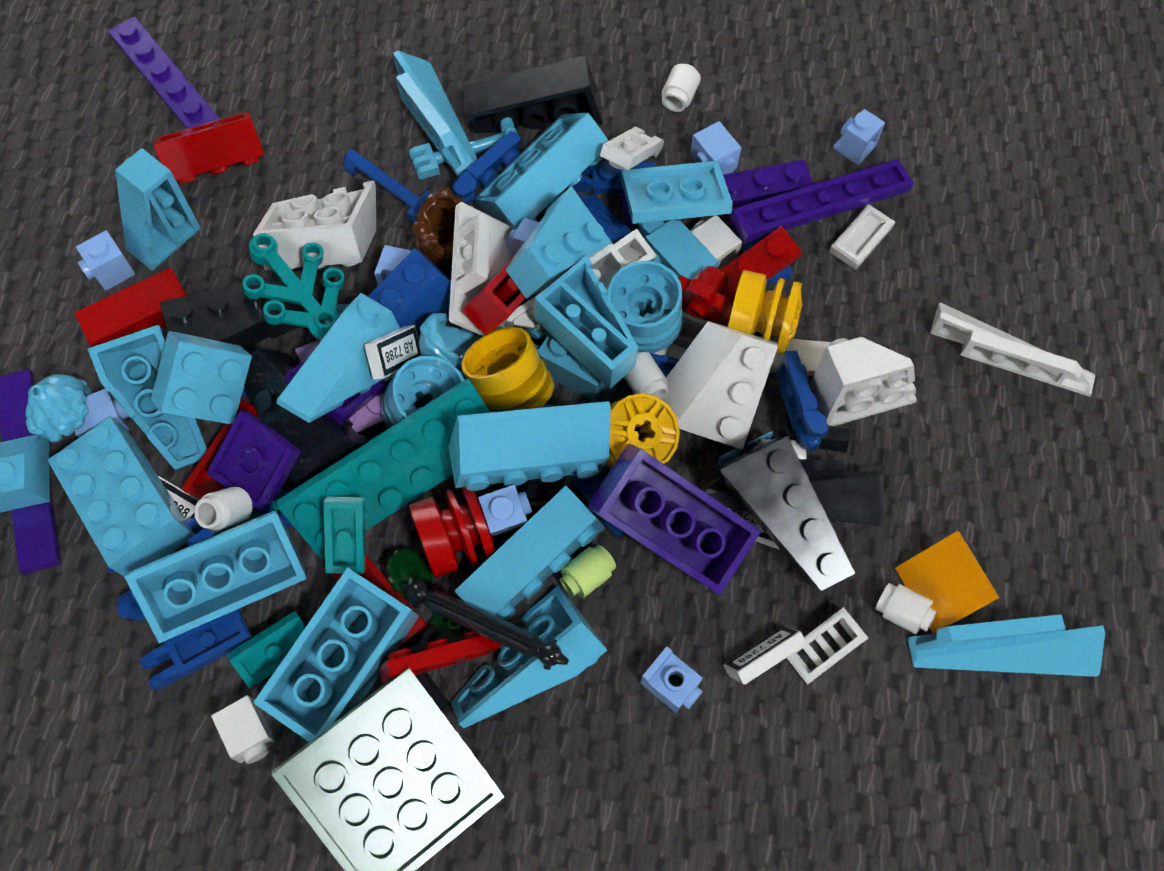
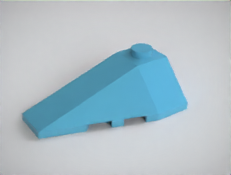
M360 293L342 312L279 396L276 404L310 423L343 405L344 400L357 393L363 394L369 391L372 385L383 380H373L364 344L400 328L392 311ZM396 373L384 378V380H390Z
M159 325L88 348L101 384L112 394L175 470L199 462L208 448L197 418L161 413L151 401L167 338L166 332Z
M559 586L529 609L521 620L526 624L523 629L537 635L543 643L549 642L551 638L556 639L562 653L569 659L568 664H556L551 666L550 670H546L543 668L544 664L540 662L538 657H527L502 645L495 663L492 666H481L450 702L461 727L471 726L578 676L587 667L595 664L599 657L607 651L594 629Z

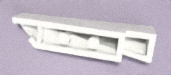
M635 229L615 244H609L589 258L599 282H602L607 290L612 277L622 267L633 262L651 261L657 255L640 232ZM539 294L515 309L503 321L506 327L518 326L547 331L535 320L534 298Z
M939 303L930 334L962 343L961 356L1089 397L1091 396L1095 374L1081 368L1077 361L1046 352L954 308Z

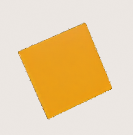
M959 531L954 532L895 568L905 587L933 601L931 609L937 611L929 627L933 634L937 633L936 629L948 627L1000 598Z

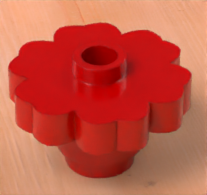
M706 266L703 271L698 272L695 279L690 280L684 276L677 277L682 289V310L697 319H704L723 326L728 325L733 305L724 296L728 290L727 283L729 278L723 271L712 266Z

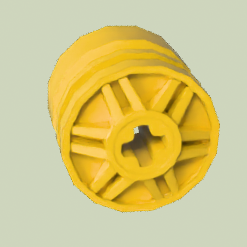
M743 270L728 327L751 335L759 332L762 333V338L771 340V336H777L779 340L776 352L784 354L787 346L795 336L803 305L801 295L802 283L794 281L790 296L782 295L785 279L780 278L773 293L767 292L766 275Z
M506 327L490 332L487 336L484 335L467 350L461 363L466 378H469L491 413L542 408L552 396L555 387L553 377L547 370L545 362L540 358L538 349L531 336L522 328Z
M645 393L628 395L610 404L609 459L605 464L609 471L628 443L641 448L663 464L671 459L678 447L680 430L677 417L668 404L657 396ZM636 427H640L639 433L634 430ZM639 434L643 436V439L638 440Z

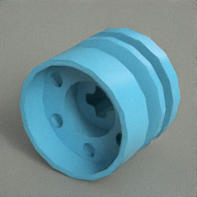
M649 260L633 262L622 267L612 277L607 289V295L614 309L619 311L637 343L638 351L656 353L669 347L678 337L682 327V289L680 281L668 267Z
M419 356L408 360L396 372L392 381L386 387L380 401L381 416L387 429L422 408L417 409L414 403L416 405L422 403L425 406L463 382L464 378L461 372L449 361L437 356Z

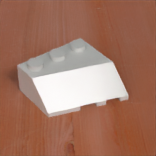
M375 181L364 182V189L348 193L346 187L333 189V193L321 199H317L315 195L311 194L272 203L253 236L260 233L272 236L278 244V254L291 270L304 266L302 250L308 243H317L324 250L323 262L318 266V269L326 265L342 264L343 266H353L361 263L376 232ZM259 245V247L266 248L268 245ZM310 252L307 254L310 257L318 256V254L315 252ZM263 265L265 270H272L269 265Z
M708 321L667 375L666 386L669 391L660 398L674 412L678 420L679 429L743 450L778 345L776 342Z
M863 337L852 340L841 338L831 342L826 347L809 385L811 392L817 398V411L825 415L826 424L831 426L917 402L914 395L916 388L913 384V381H915L914 365L911 359Z

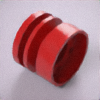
M466 487L461 488L465 501L461 504L457 503L452 489L446 491L448 508L440 510L432 496L409 504L435 578L458 570L456 553L464 550L472 564L478 563L473 546L480 544L486 559L495 553L493 535L490 533L479 498L474 491L467 490Z

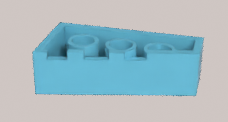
M565 486L471 574L455 592L465 603L507 621L516 612L513 607L524 598L529 599L534 596L544 585L542 583L552 573L560 571L571 560V557L582 547L590 543L605 526Z

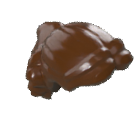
M447 187L435 191L427 197V200L417 212L411 233L414 235V248L420 250L428 259L436 264L451 266L455 207L460 202L465 204L466 202L462 198L454 196Z

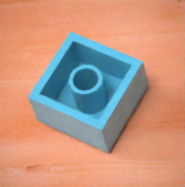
M168 331L151 401L161 413L233 424L252 356L239 345Z

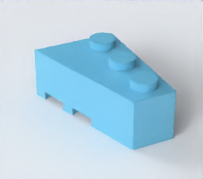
M141 148L133 156L126 159L115 170L125 248L153 271L200 230L201 227L172 172Z
M571 186L547 209L542 220L535 226L532 231L533 233L521 246L505 270L527 299L551 285L586 255L588 258H591L612 242Z
M587 255L534 298L535 320L609 389L635 367L638 345L619 311L614 309L607 296V290L603 283L599 282Z

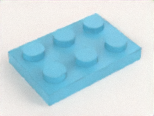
M718 161L621 170V182L632 224L731 214L733 203Z

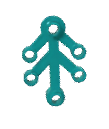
M266 233L257 234L249 242L250 258L259 265H269L286 287L264 283L261 276L251 274L243 279V293L251 299H258L260 297L273 299L265 303L263 307V316L267 323L272 325L284 323L307 327L316 339L322 340L341 315L335 308L339 290L344 286V273L334 267L325 270L323 273V286L326 289L322 305L320 306L312 294L318 266L323 262L324 258L322 246L317 243H308L303 247L302 259L304 266L301 280H299L278 254L276 240ZM259 245H268V247L261 248ZM310 252H315L318 254V256L310 257L307 254ZM336 277L339 281L330 282L328 278ZM251 284H257L260 286L258 289L248 288V286ZM280 301L300 304L306 312L285 310L284 304ZM270 310H278L281 313L279 315H271L268 312ZM329 320L331 321V323L325 325L320 323L319 321Z

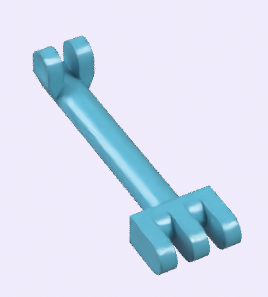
M507 117L501 120L500 127L502 133L469 142L474 153L477 154L491 149L510 131H514L518 135L512 119ZM430 143L419 145L409 150L414 168L417 170L416 173L420 180L440 174L438 165L447 162L439 151H432Z

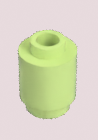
M603 546L588 547L561 569L563 577L560 578V583L570 596L578 595L580 598H585L612 576L611 572L616 569V563Z

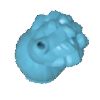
M445 313L431 314L420 326L419 349L421 356H437L449 361L461 372L464 380H466L467 378L462 371L461 364L463 357L472 344L481 337L474 335L472 331L463 327L459 330L456 327L446 326L448 317Z
M54 374L32 386L28 391V404L25 415L27 417L26 425L28 431L35 435H41L44 439L55 443L62 440L63 435L69 436L73 433L74 429L83 427L85 416L89 412L85 404L87 397L84 393L87 396L91 394L87 382L69 375Z

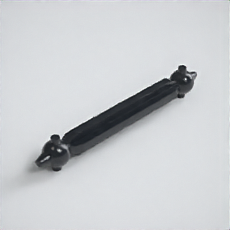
M417 578L416 582L412 584L403 583L401 585V589L406 593L407 599L412 603L413 608H419L420 604H424L431 612L527 657H538L540 662L544 664L543 668L546 670H550L551 666L556 664L567 665L569 659L562 653L559 645H557L556 639L551 638L549 642L543 643L537 635L439 590L429 591L422 578Z

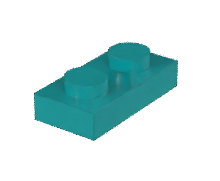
M326 496L324 500L326 573H344L348 567L357 574H364L366 569L365 497Z
M296 611L227 654L230 663L249 689L275 672L306 626Z

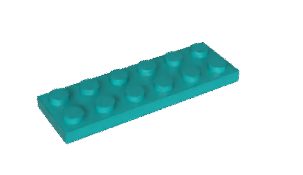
M467 378L278 499L277 506L319 558L323 559L325 557L324 500L326 496L365 497V531L453 475L448 445L457 416L491 412L469 378Z

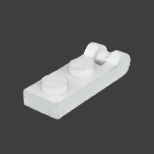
M634 127L604 143L600 156L609 160V164L614 168L629 170L650 156L657 157L662 150L664 140L657 136L651 138L645 135L644 130Z

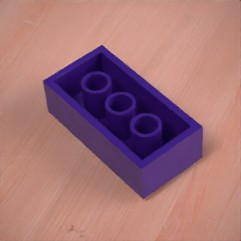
M629 443L586 506L719 595L761 533V530L656 458Z

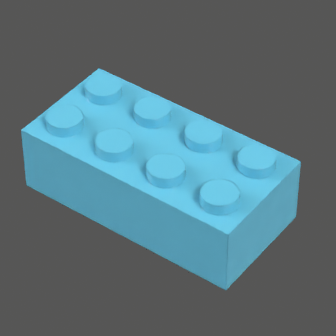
M111 416L48 459L50 466L108 567L122 576L170 555L195 535L133 435Z
M347 567L253 703L308 742L312 741L363 701L380 676L378 669L388 661V655L397 650L419 618V615Z

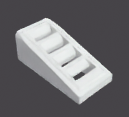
M843 607L804 637L807 642L805 646L788 656L787 659L808 685L867 640L868 637ZM837 622L842 625L853 639L848 644L833 627ZM827 631L841 649L835 653L821 634ZM813 640H816L829 657L825 662L820 659L809 643ZM801 649L805 650L817 666L813 671L807 667L797 654Z

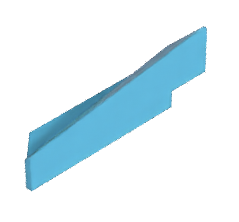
M394 52L393 57L398 73L396 81L402 102L456 175H462L478 159L432 65L426 60L404 52Z
M1062 614L948 626L936 629L937 634L907 637L912 664L917 668L1096 677L1099 676L1101 671L1105 630L1103 625L1065 630Z

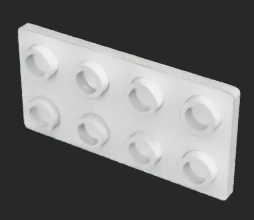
M460 202L455 207L449 321L484 336L485 334L461 310L510 259L511 249L507 248V242L512 227L463 202ZM502 322L493 331L501 328H506V326Z

